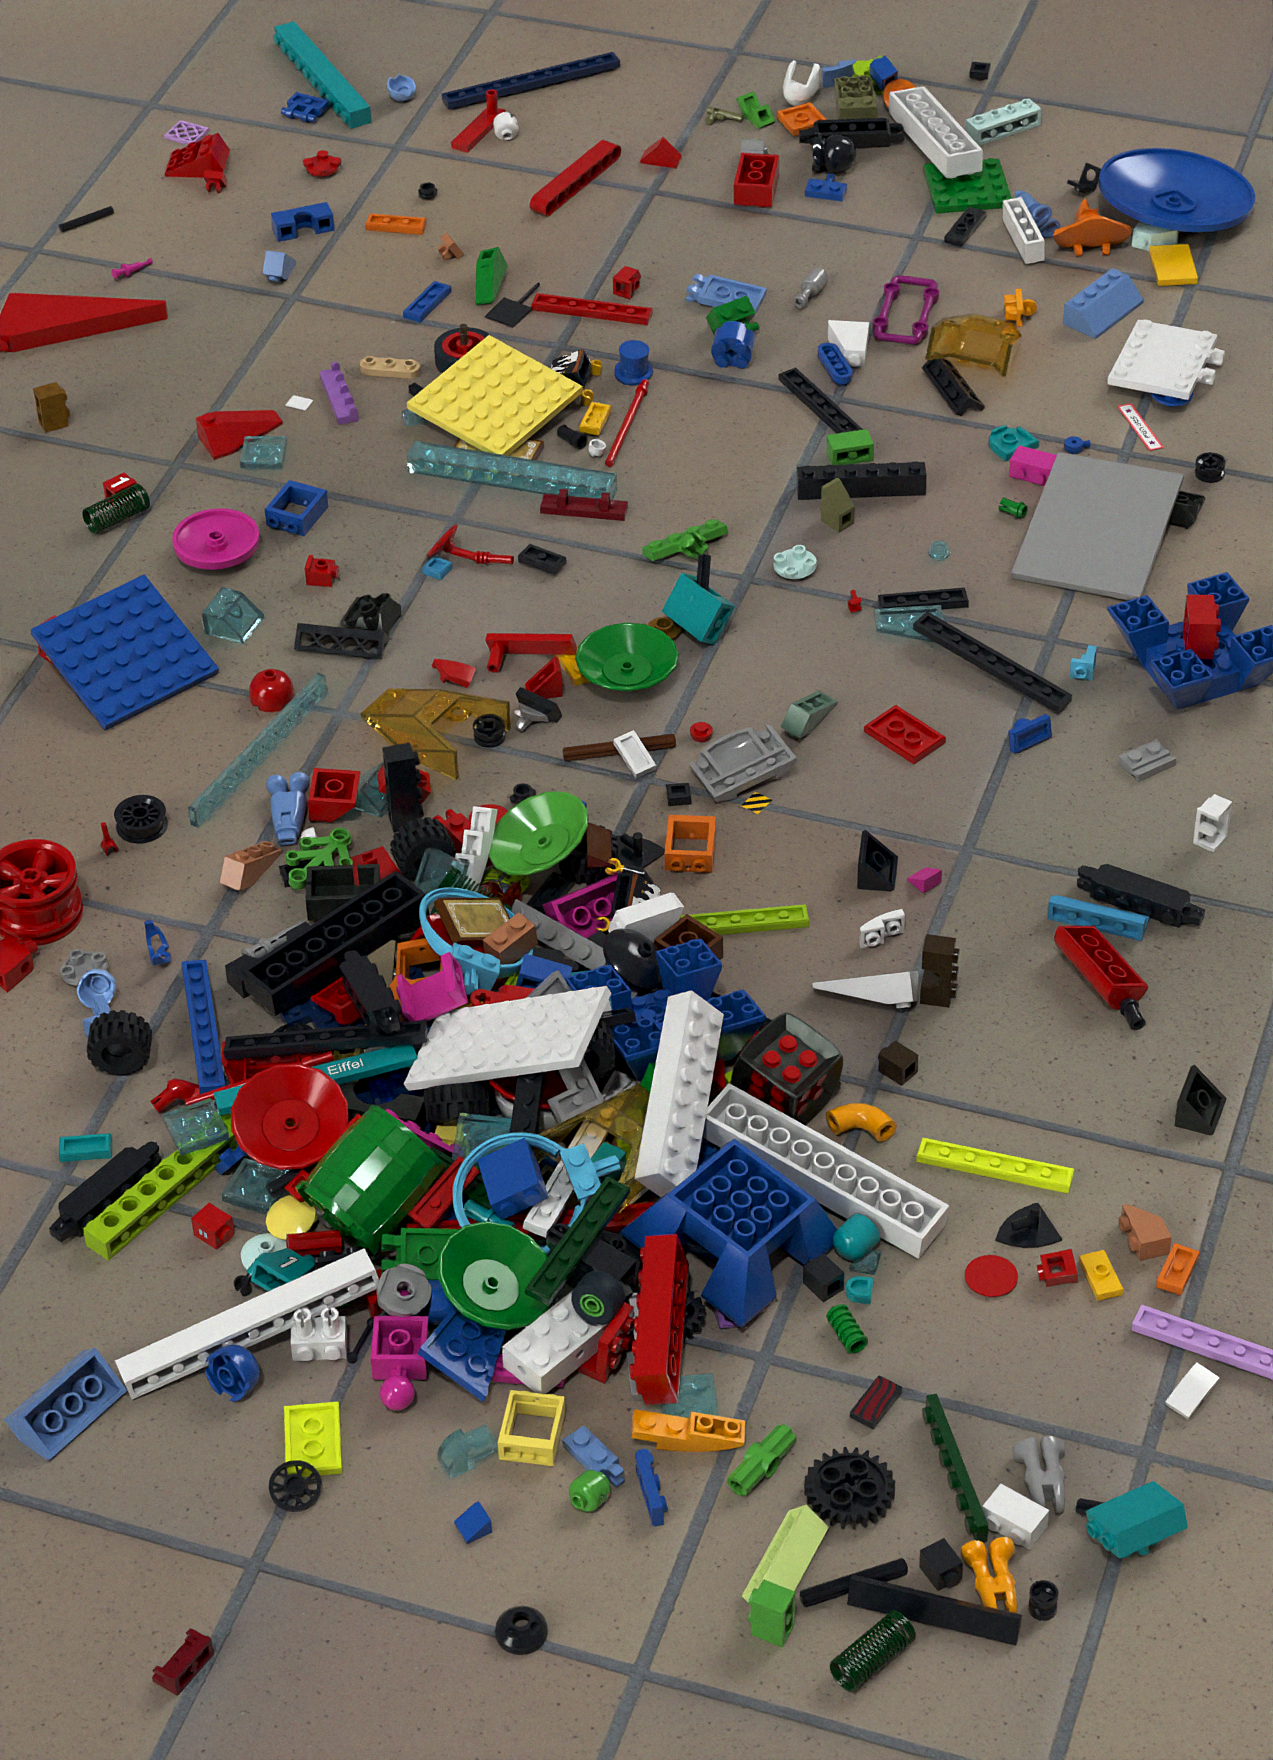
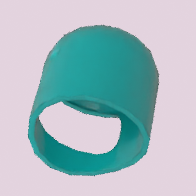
M857 1213L851 1215L833 1235L835 1250L840 1256L849 1261L861 1259L880 1241V1234L874 1223L866 1216Z

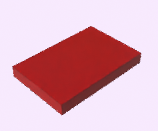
M897 705L864 726L866 734L913 765L946 743L945 736Z

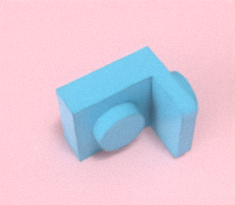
M1088 645L1087 652L1082 654L1081 659H1071L1070 678L1092 681L1096 666L1097 646Z

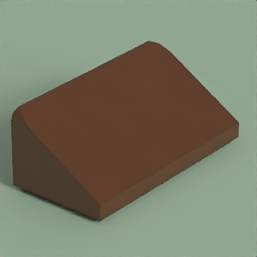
M588 823V867H611L612 864L608 863V860L612 858L611 831Z

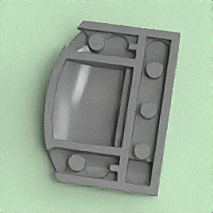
M766 725L767 730L754 731L753 727H749L723 736L705 747L700 752L701 757L696 763L691 761L690 768L715 801L736 799L738 793L775 775L780 778L797 762L796 756L771 725Z

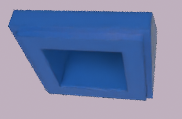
M479 1501L470 1506L454 1521L455 1526L467 1544L492 1533L491 1519Z

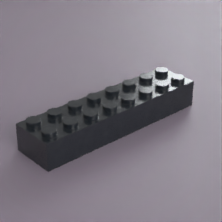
M392 872L241 970L246 992L277 1016L341 974L339 966L342 962H345L344 953L355 950L360 956H368L420 922L419 907L426 894L399 872ZM427 908L426 917L430 915L429 908Z

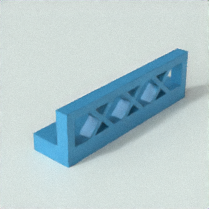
M1055 895L1051 896L1049 900L1047 919L1074 926H1095L1100 932L1142 941L1150 917Z

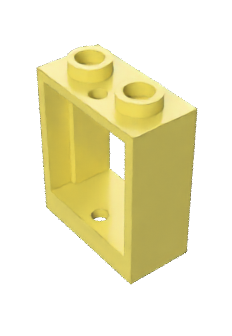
M510 1390L498 1440L499 1460L554 1466L566 1414L565 1397L555 1394ZM517 1413L555 1418L550 1440L512 1435Z

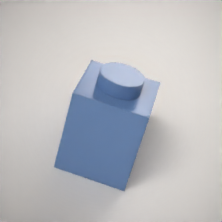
M266 251L262 274L272 282H280V279L287 280L296 265V260L286 253Z

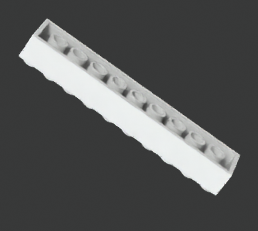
M730 1083L707 1107L703 1138L719 1147L735 1138L815 1198L818 1203L847 1219L854 1213L866 1216L877 1227L882 1239L918 1259L946 1225L949 1211L948 1204Z

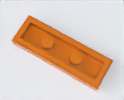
M370 213L365 227L366 230L423 235L427 219Z

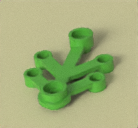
M335 828L327 837L301 838V851H288L286 853V864L297 866L300 860H313L303 869L295 868L289 872L290 886L295 890L305 888L307 885L308 866H321L323 863L324 866H334L332 854L336 850H338L340 857L338 865H353L347 847L352 843L349 831L345 828ZM314 846H326L324 849L313 850Z

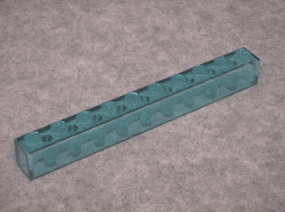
M415 441L407 454L409 473L542 495H558L559 489H568V496L601 499V493H610V500H613L617 492V473Z

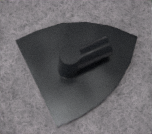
M640 832L634 833L633 836H629L626 833L622 834V836H616L618 841V860L621 865L629 864L644 869L665 853L664 848L650 840L644 839Z
M1033 1203L1010 1215L999 1228L995 1241L1014 1247L1038 1248L1060 1242L1062 1238L1040 1204Z

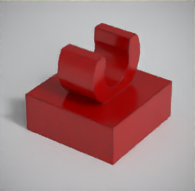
M205 170L204 179L207 191L211 192V188L215 186L217 193H221L222 187L226 188L228 182L224 172Z

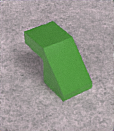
M754 91L736 99L742 115L757 128L775 122L769 105L761 106Z

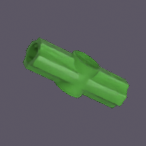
M785 1424L777 1425L760 1444L755 1442L748 1448L743 1462L727 1478V1484L735 1494L739 1496L747 1495L764 1476L769 1478L775 1473L781 1458L796 1443L797 1436L792 1432L791 1428Z

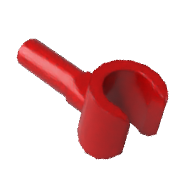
M851 590L852 599L848 600V608L852 613L862 610L860 605L862 599L857 597L855 590Z
M102 822L101 828L104 837L100 846L104 853L109 856L108 850L113 847L117 853L118 847L114 840L110 838L106 822Z

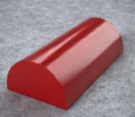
M1058 926L1054 935L1055 944L1112 1009L1120 1010V1003L1126 998H1132L1138 1002L1149 988L1148 985L1095 926Z

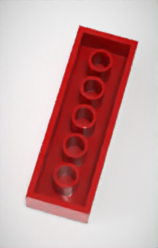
M677 1234L645 1236V1247H641L640 1250L643 1269L639 1270L638 1273L641 1291L636 1295L639 1314L634 1318V1328L637 1336L636 1340L632 1341V1352L635 1359L634 1364L630 1365L631 1380H635L637 1393L642 1395L646 1405L678 1403L689 1262Z

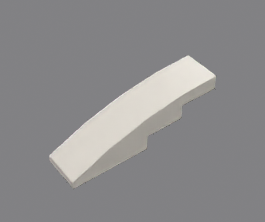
M473 806L470 830L464 829L462 853L455 854L454 866L461 871V874L452 887L463 873L465 875L456 888L459 887L466 876H468V879L461 889H463L470 878L472 880L466 890L473 881L476 882L470 891L473 890L477 883L480 885L489 857L498 809Z

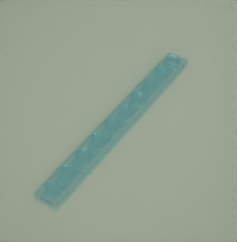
M317 673L188 807L190 824L199 828L204 821L208 820L211 814L224 803V800L236 791L237 787L250 776V773L263 762L267 755L274 751L276 746L288 736L289 732L296 725L300 724L302 719L314 709L315 705L327 695L326 675Z

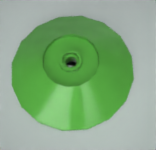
M544 792L528 797L509 809L496 823L488 856L496 869L509 875H531L547 870L567 858L579 845L588 827V810L580 798L567 792Z

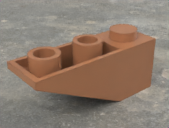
M262 841L259 844L248 846L246 849L235 851V853L225 856L220 883L239 891L253 886L282 854L283 850L275 847L271 842Z

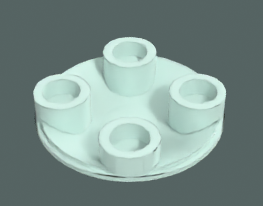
M796 545L793 549L775 554L773 565L774 570L780 576L788 579H800L809 576L815 571L817 559L803 545Z

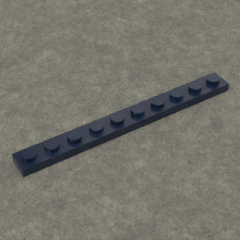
M609 52L441 93L442 101L448 109H455L459 106L475 104L476 102L486 100L487 90H496L497 97L508 96L512 93L524 92L528 89L544 87L553 83H561L562 81L577 79L585 75H594L597 72L610 71L620 67V60L614 52Z

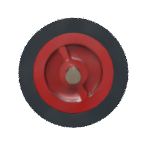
M460 324L459 328L443 333L434 343L435 365L437 369L442 373L445 372L490 334L481 329L470 328L467 324Z

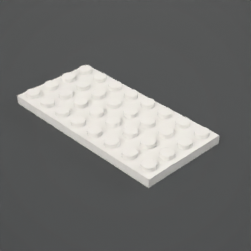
M607 986L592 987L577 991L450 1010L435 1018L427 1034V1042L423 1043L418 1052V1059L414 1061L404 1085L408 1091L438 1085L468 1083L579 1067L611 992Z

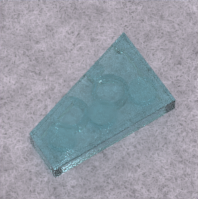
M941 605L874 609L876 632L934 642L913 630V624L927 611L943 620Z

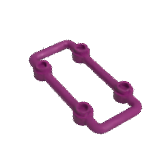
M902 275L894 276L891 282L884 285L885 300L879 316L872 320L874 337L880 341L903 344H917L922 339H925L928 335L929 326L927 320L931 307L939 300L938 283L933 279ZM898 283L927 287L923 291L925 303L920 319L912 325V334L914 336L886 333L889 324L887 316L892 301L897 299L900 294V285Z

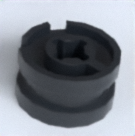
M1208 452L1200 454L1196 458L1195 475L1199 480L1206 483H1216L1224 478L1226 461L1222 455Z
M484 714L474 720V741L477 745L493 748L505 741L504 720L500 716Z

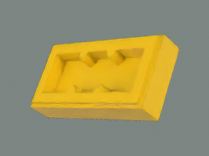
M591 402L579 425V432L600 435L612 412V405Z
M1105 1250L1079 1255V1263L1097 1301L1123 1295V1287Z

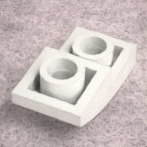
M899 909L885 913L860 927V948L884 944L885 936L904 933L905 914L903 910Z
M1196 1362L1171 1393L1165 1405L1189 1420L1220 1378Z

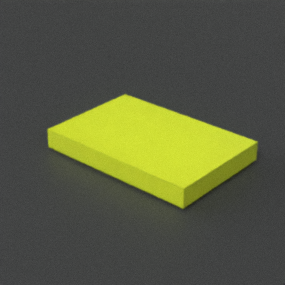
M339 1401L284 1406L285 1462L292 1460L305 1461L311 1464L320 1476L342 1474ZM295 1466L286 1468L288 1475L297 1474ZM305 1469L301 1476L309 1477L312 1472Z

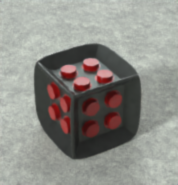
M785 1012L774 1018L744 1047L735 1061L730 1084L806 1126L825 1107L835 1093L843 1069V1055L831 1041L809 1024Z

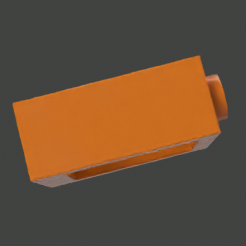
M669 815L664 853L665 871L712 873L716 840V816ZM673 838L708 840L707 851L672 850Z
M426 938L397 943V976L402 974L404 978L409 979L410 966L439 960L438 954L433 950ZM427 977L418 978V979H413V980L419 982V981H421V980H423V979H425V978H427Z

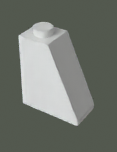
M828 320L829 342L838 346L850 367L865 368L869 340V322Z
M667 893L617 910L609 924L608 931L610 933L620 928L631 929L645 935L654 943L656 937L679 920L684 906L674 893Z

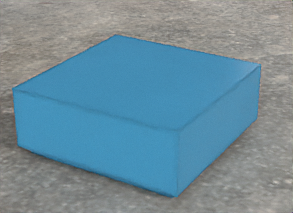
M433 556L422 568V571L427 576L442 580L453 569V565L450 561Z

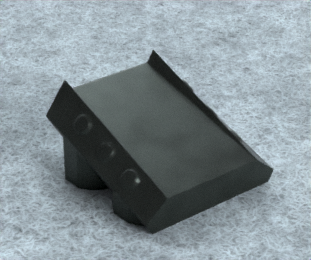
M1179 491L1168 523L1185 526L1188 529L1195 522L1206 499L1205 496Z
M389 593L380 594L376 598H373L371 595H363L355 599L340 622L341 625L385 632L389 635V630L399 616L402 617L401 605L393 601Z

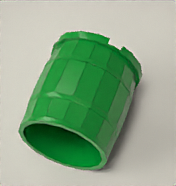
M371 1105L354 1124L348 1127L323 1158L319 1160L306 1181L301 1180L295 1188L311 1207L315 1205L325 1212L321 1217L333 1228L339 1229L340 1234L355 1246L362 1247V1249L365 1248L366 1251L370 1249V1255L375 1257L381 1251L382 1234H392L399 1229L409 1217L408 1213L446 1171V1166L404 1124L382 1108Z

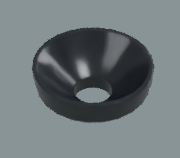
M515 1606L507 1609L499 1616L496 1622L495 1635L498 1644L505 1651L515 1655H526L537 1651L543 1646L547 1639L548 1627L544 1616L537 1609L530 1606ZM518 1616H524L529 1619L528 1624L523 1627L514 1625L512 1621Z

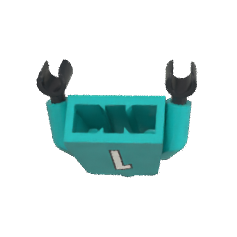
M288 1248L272 1253H262L255 1258V1261L246 1270L247 1274L245 1276L240 1275L234 1279V1287L236 1291L240 1290L242 1296H247L252 1291L250 1284L252 1281L269 1292L315 1271V1259L309 1254L301 1256Z

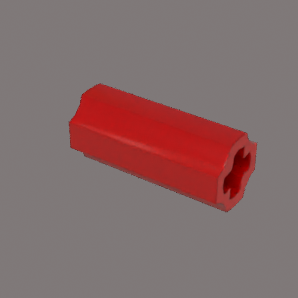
M339 1229L286 1234V1248L293 1250L301 1256L306 1254L316 1255L322 1251L336 1250V1253L341 1252L342 1241Z

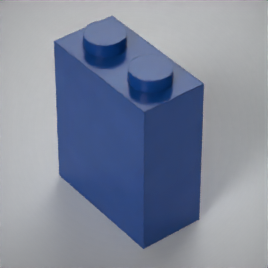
M525 1137L477 1160L490 1204L501 1220L549 1198L535 1152Z

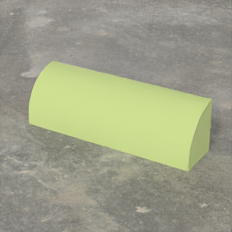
M807 1505L787 1512L742 1594V1597L747 1602L753 1589H758L763 1579L795 1591L829 1528Z

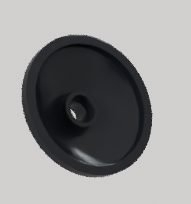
M623 928L615 929L606 936L603 942L605 960L628 986L643 992H653L662 986L656 951H659V948L648 937L637 931Z

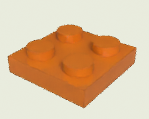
M811 102L777 111V119L793 136H799L800 130L813 127V123L817 120H827Z

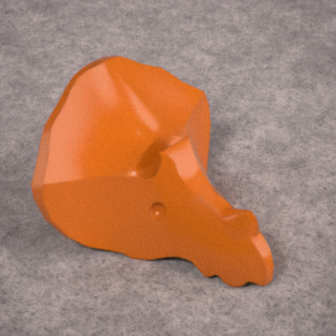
M1084 198L1076 211L1074 224L1055 229L1053 237L1057 245L1065 248L1073 247L1076 257L1082 256V247L1101 246L1102 255H1109L1110 246L1118 245L1130 237L1132 230L1130 225L1100 216L1097 209H1090L1088 202Z

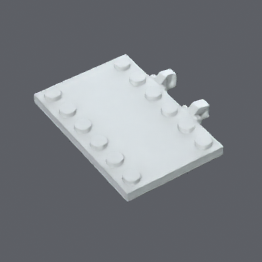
M1146 319L1138 320L1108 376L1107 384L1189 400L1197 382L1213 384L1215 370L1207 368L1205 365L1210 363L1222 366L1225 351L1214 348L1217 342V334H1212L1209 331L1185 329L1154 323Z

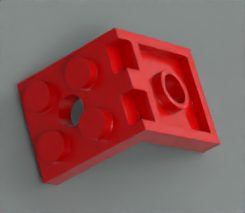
M624 1302L598 1340V1352L575 1371L605 1384L607 1382L609 1373L612 1369L615 1370L617 1368L622 1353L630 1348L634 1339V1335H631L634 1327V1306Z

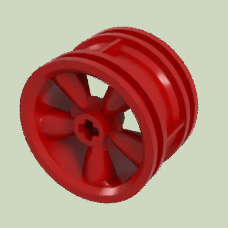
M28 839L14 842L0 849V936L3 939L12 937L20 944L32 939L37 946L46 945L66 937L80 923L83 916V903L80 889L77 886L78 875L75 859L64 846L44 839ZM47 886L56 888L52 893L47 895L44 893V889ZM21 893H23V896H24L26 899H17V898L20 896Z

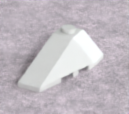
M918 971L812 983V985L816 989L885 1004L896 1003V1008L911 1007L910 1002L917 1001Z

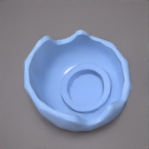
M400 74L394 79L389 77L387 89L390 97L396 101L403 102L414 96L416 85L413 79Z
M92 969L86 972L81 977L77 986L79 1000L88 1008H95L94 997L104 995L107 1004H109L116 991L114 977L102 969Z

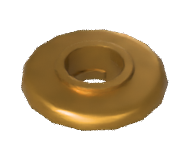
M658 617L647 624L662 630L671 639L676 638L681 632V626L669 617Z

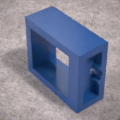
M288 480L265 508L266 526L305 536L328 508L327 490ZM289 502L307 507L301 515L283 511Z

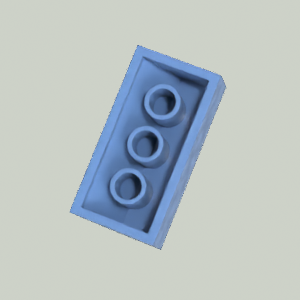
M1112 268L1064 304L1063 324L1097 339L1143 304L1144 299L1129 275Z
M96 1348L83 1350L10 1413L4 1421L20 1442L46 1460H50L120 1398L127 1389Z

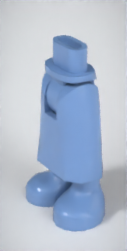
M1017 190L1015 197H1022L1043 237H1053L1055 229L1060 228V223L1056 219L1050 218L1052 214L1051 208L1048 205H1042L1037 202L1031 194Z
M296 772L290 776V792L286 779L280 775L270 776L266 781V788L273 795L270 798V807L275 836L278 838L279 845L295 844L297 837L300 835L307 803L305 793L310 787V778L305 773Z

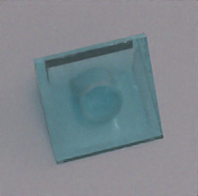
M383 762L366 771L360 777L356 805L354 807L357 810L380 818L388 811L387 796L379 792L377 772L384 765Z

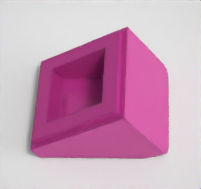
M925 867L908 877L907 881L925 893L941 883L942 871Z

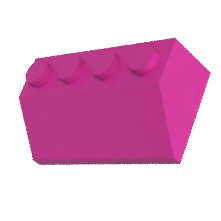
M618 873L542 904L546 915L585 938L592 936L598 932L595 928H605V922L603 920L598 921L596 920L597 918L606 917L609 921L613 920L610 918Z

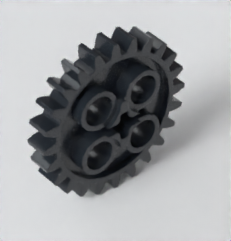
M844 1447L841 1454L836 1449H832L831 1457L826 1453H822V1461L814 1459V1467H808V1475L804 1479V1495L807 1496L806 1503L807 1505H812L814 1513L820 1512L821 1520L829 1517L831 1526L836 1521H840L841 1528H844L846 1523H851L852 1528L855 1529L857 1522H861L864 1527H867V1519L876 1523L878 1514L885 1516L886 1508L891 1509L892 1500L895 1499V1480L892 1479L893 1472L892 1470H887L886 1462L879 1464L878 1455L869 1458V1450H866L861 1455L859 1454L858 1447L854 1449L853 1453H849L847 1447Z

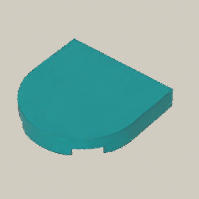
M1003 425L991 431L988 445L994 453L1006 462L1011 459L1019 445L1036 449L1039 447V440L1021 427L1017 426L1016 429L1007 428V425Z

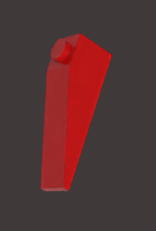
M275 410L214 411L196 417L198 438L214 460L234 454L239 451L241 445L245 443L249 445L254 442L253 438L256 436L266 435L283 424Z

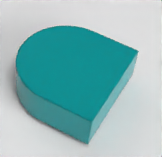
M862 1276L850 1278L846 1282V1297L855 1303L871 1304L874 1278Z

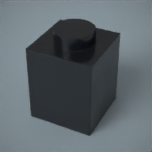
M823 1253L819 1257L809 1260L803 1266V1284L824 1303L844 1290V1272Z
M945 1538L920 1550L919 1567L937 1591L946 1587H952L962 1579L963 1562Z

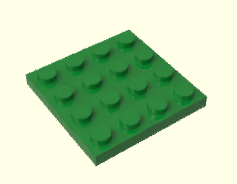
M988 158L982 160L981 172H976L973 175H959L956 178H946L933 163L923 164V173L936 214L964 212L968 207L980 210L1002 209L1003 200L1012 199L999 159Z

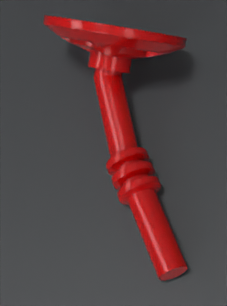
M454 524L426 555L427 557H432L444 551L445 553L449 552L452 555L475 561L476 564L514 563V556L490 554V552L485 553V551H477L475 553L455 547V543L452 540L457 531V524Z

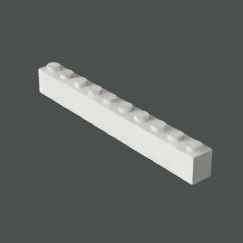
M364 1248L158 1342L152 1343L115 1360L133 1400L208 1366L209 1361L206 1362V1358L223 1346L239 1345L248 1348L294 1327V1313L301 1309L302 1316H304V1309L309 1310L312 1319L320 1315L325 1308L331 1310V1308H336L376 1290L379 1278Z

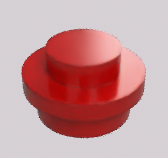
M697 722L690 727V735L696 742H706L713 734L712 726L706 722Z

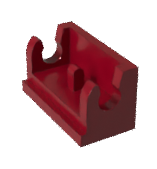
M191 1628L186 1632L188 1636L185 1642L163 1667L156 1666L153 1669L155 1674L152 1676V1681L176 1696L185 1689L214 1655L211 1638Z

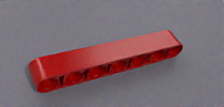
M606 140L598 142L535 193L530 200V209L546 216L553 214L619 159L621 155L620 145Z

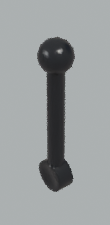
M374 1318L367 1320V1327L354 1350L347 1354L348 1363L354 1364L357 1362V1354L373 1328Z

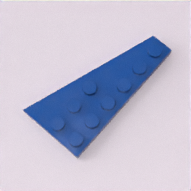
M454 1306L420 1347L417 1354L484 1402L506 1330L485 1327L462 1315Z

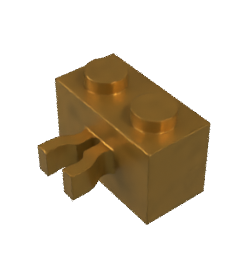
M57 382L33 388L38 422L44 432L47 433L68 427L70 412L67 405H65V401H67L65 389H61Z

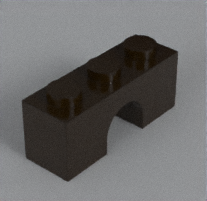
M926 934L922 951V969H924L921 983L920 1004L949 1008L951 998L956 999L958 984L954 983V981H957L959 966L954 965L955 963L958 964L960 949L956 948V938Z

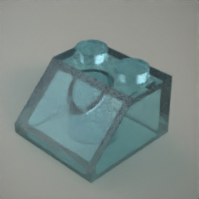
M225 587L220 589L202 612L205 634L241 644L246 642L264 619V614L243 592Z

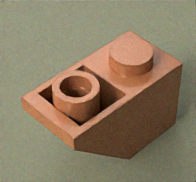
M1129 1204L1122 1205V1214L1118 1218L1119 1227L1122 1232H1126L1129 1248L1132 1252L1135 1251L1139 1261L1168 1255L1170 1253L1171 1235L1162 1217Z

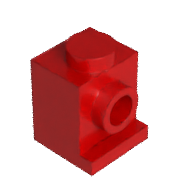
M624 266L613 277V294L630 300L632 293L640 286L641 274L639 270Z
M309 555L305 565L306 585L332 587L334 579H337L339 576V566L335 565V560L317 559L313 555Z
M1072 1249L1040 1255L1041 1264L1036 1265L1039 1280H1045L1046 1287L1070 1282L1078 1283V1273ZM1055 1269L1061 1270V1272L1052 1273Z

